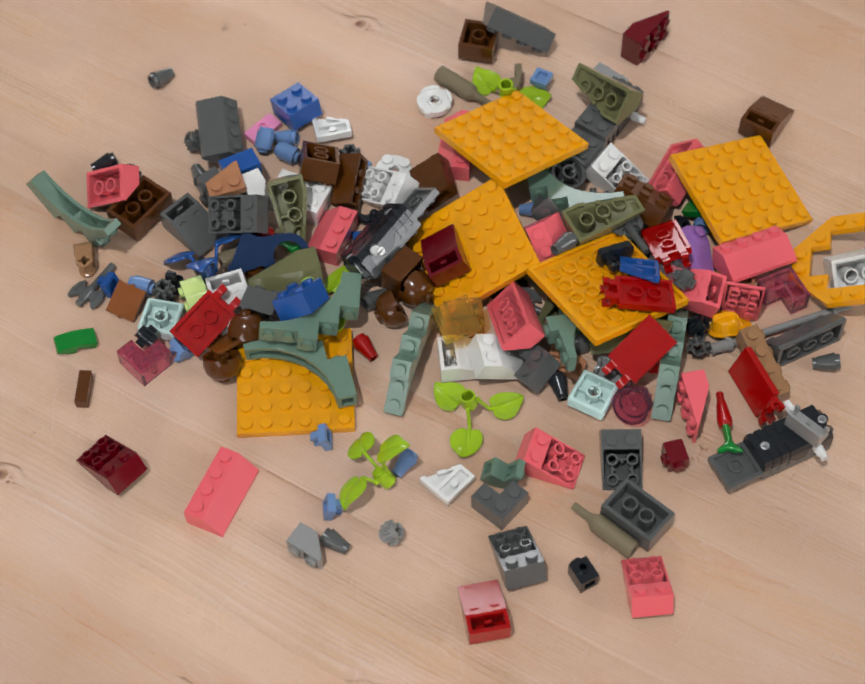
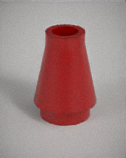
M361 333L352 340L353 348L367 358L369 362L378 357V353L368 335Z

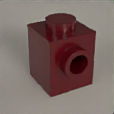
M682 438L663 442L662 454L660 455L662 465L666 466L668 472H681L688 467L689 457Z

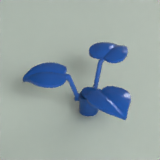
M229 234L215 240L214 257L195 261L192 256L195 254L194 251H183L164 260V266L167 263L190 259L192 262L186 264V268L198 271L206 286L205 278L216 276V272H219V246L239 238L241 234Z

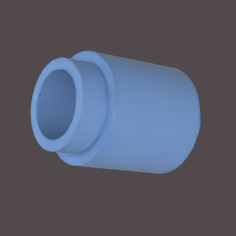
M260 126V129L257 130L254 147L257 148L258 152L268 153V150L272 151L275 137L274 129Z
M279 142L276 145L274 155L278 159L292 165L299 162L300 148L286 142Z
M139 275L131 276L127 283L129 285L134 284L136 288L146 291L145 297L148 298L153 295L152 289L155 288V281L153 279Z

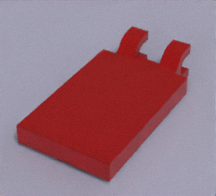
M676 219L640 230L645 244L650 249L653 260H657L658 264L662 263L666 274L673 272L670 263L677 259H681L682 265L685 268L692 266L689 260V254L692 253L691 246Z
M615 275L614 279L609 277L602 278L603 285L599 287L600 293H604L605 298L601 301L602 307H611L617 304L619 309L675 313L676 303L672 280L659 279V283L630 276Z
M221 284L214 293L208 290L169 331L197 358L228 326L230 319L236 315L233 311L241 302L237 296L230 304H227L221 298L228 289L224 284Z
M649 314L608 355L612 360L601 370L608 375L616 368L623 377L615 385L619 389H623L631 380L636 384L678 342Z
M746 347L728 372L755 417H758L760 426H763L767 421L769 424H772L776 420L773 415L774 411L777 409L778 412H782L785 406L779 401L777 397L779 391L752 347Z

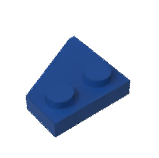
M620 256L619 271L659 283L660 272L657 260Z

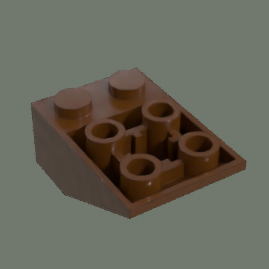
M762 96L742 116L738 133L748 138L760 135L770 148L794 113V110Z

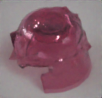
M627 385L626 388L618 390L612 400L613 411L616 416L624 423L630 425L642 423L654 405L648 388Z

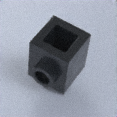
M587 556L581 559L580 557L575 558L570 562L568 575L580 593L598 584L599 574Z

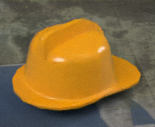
M723 310L713 315L710 328L707 331L712 337L725 338L737 336L740 329L752 326V324L745 319L739 318V315L735 312Z

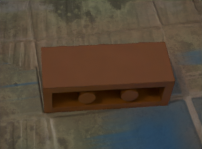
M343 153L340 156L336 185H334L333 194L331 195V204L335 208L343 206L352 210H359L368 160L361 153Z

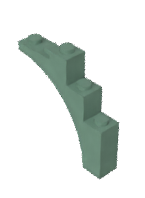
M548 168L528 177L532 202L535 201L538 195H541L544 199L549 196L562 211L577 203H592L596 200L605 201L624 196V191L593 193L569 187L558 181Z
M45 170L39 172L26 183L54 218L61 216L74 233L81 231L89 242L92 241L94 247H104L111 241L109 238L118 232L117 227L121 223L117 218H105L88 210L68 195Z
M343 271L341 282L334 295L312 314L285 321H260L258 340L297 344V350L316 352L318 334L337 336L339 318L347 320L358 319L362 273Z
M421 303L411 311L408 330L402 334L399 353L392 360L389 375L390 382L383 412L401 417L404 415L415 370L426 341L437 324L440 307Z
M684 308L675 310V313H668L667 320L673 322L669 333L678 343L660 361L651 414L653 419L671 421L688 320V310Z
M559 309V315L545 317V323L542 325L544 337L547 338L548 344L555 343L556 350L560 352L561 363L565 364L567 372L575 371L577 354L574 339L579 329Z
M259 340L243 344L246 360L264 358L293 362L316 374L328 386L334 395L338 408L358 404L347 356H335L327 359L322 340L317 341L316 352L297 350V344Z

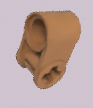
M92 241L73 245L80 275L84 278L92 277L96 273L95 251Z

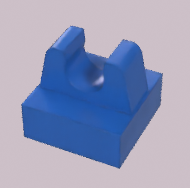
M108 272L106 276H100L96 283L100 284L107 298H111L119 278L114 272Z

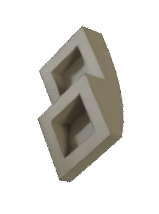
M522 63L515 64L514 78H510L513 82V87L519 92L522 84Z

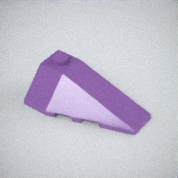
M688 225L681 228L692 249V253L689 254L692 266L687 268L714 271L710 244L703 226ZM677 259L678 267L683 268L681 259Z

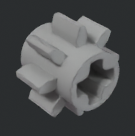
M393 519L380 525L379 537L383 543L389 542L390 546H394L403 540L404 529L400 523H394Z

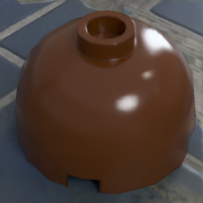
M415 270L404 282L405 290L404 292H399L398 299L410 307H417L425 302L429 303L434 296L432 293L434 288L433 281L423 270Z
M392 288L379 295L375 303L377 311L374 312L378 322L383 321L389 327H398L408 322L407 314Z
M249 309L239 311L240 314H236L230 319L227 330L229 340H232V337L237 338L238 342L258 340L260 321H264L261 316L251 313Z
M230 349L218 354L210 351L202 356L206 374L212 379L219 380L220 383L229 382L241 369V354L238 350Z

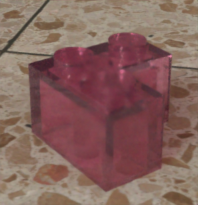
M791 266L758 279L757 286L765 287L762 301L764 306L782 300L790 314L808 306L811 294Z
M130 340L116 351L120 364L144 387L174 363L171 351L159 340L144 351Z

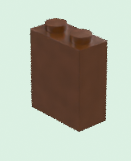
M440 153L432 155L409 170L410 176L420 183L418 188L435 187L439 191L435 202L425 209L428 212L458 194L449 161Z

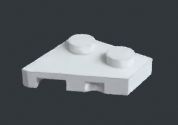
M327 117L326 120L317 118L312 120L317 143L352 137V130L348 119Z
M459 464L447 470L437 471V474L429 477L422 476L420 483L448 506L475 480V475Z

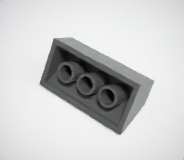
M487 1L485 4L482 23L487 26L486 30L492 33H496V31L501 32L502 37L508 40L514 38L517 40L516 43L524 47L528 44L537 53L541 54L542 51L548 53L556 36L554 32Z
M217 96L197 101L195 104L201 158L219 164V160L242 152L243 146L237 100Z
M832 313L825 316L820 315L812 322H805L794 330H787L776 338H769L766 343L772 348L776 363H779L782 367L840 341L847 320L843 316Z

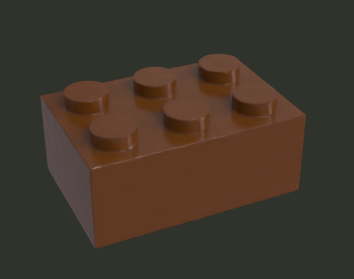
M303 140L299 158V174L303 175L304 181H317L325 186L336 185L340 166L339 147Z
M625 173L614 192L624 191V196H637L645 209V212L639 216L642 218L643 223L650 227L661 223L674 200L667 193L654 189L651 184L641 182L633 174Z
M143 175L139 179L138 187L127 200L114 203L106 210L109 219L117 218L121 223L117 228L138 241L161 219L160 213L173 204L171 192Z

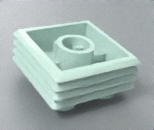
M148 298L137 327L138 330L143 325L148 328L151 324L157 329L155 334L159 339L171 341L175 337L169 331L184 316V304Z
M584 370L568 396L567 405L602 420L616 397L619 388L614 382Z

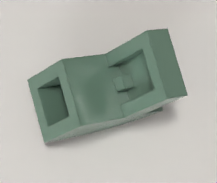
M494 457L484 463L480 480L501 489H505L512 481L518 484V481L524 477L526 462L519 458L508 464Z

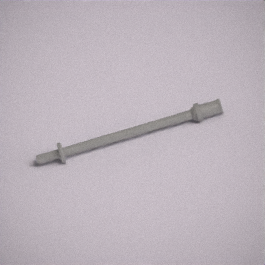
M852 306L827 308L762 330L765 336L799 326L805 322H812L820 315L825 316L829 313L837 315V313L852 309ZM728 336L723 340L710 343L708 348L713 356L720 352L733 351V348L738 344L735 338L732 339Z

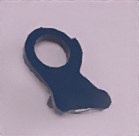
M293 232L277 233L262 237L256 234L244 233L240 236L234 257L227 270L230 272L241 268L244 273L260 266H264L267 269L276 263L273 258L274 250L277 245L284 241H293L301 249L309 248V246L301 236Z

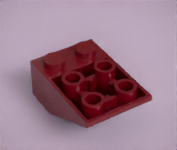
M667 10L632 23L623 33L620 57L636 66L642 61L644 62L649 53L657 48L659 42L667 37L670 11Z
M454 224L420 240L423 261L428 276L438 287L471 270Z
M107 435L98 439L89 450L83 452L82 456L76 460L103 486L116 495L123 492L147 470L137 452Z

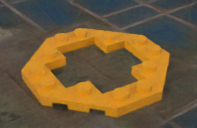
M865 212L830 217L793 249L797 262L792 263L791 267L792 283L797 287L800 286L814 299L817 298L827 308L865 304V284L829 288L830 278L828 274L811 276L813 252L832 250V235L865 231Z

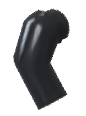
M372 209L370 214L367 215L358 212V222L364 225L371 223L372 218L377 216L378 210Z

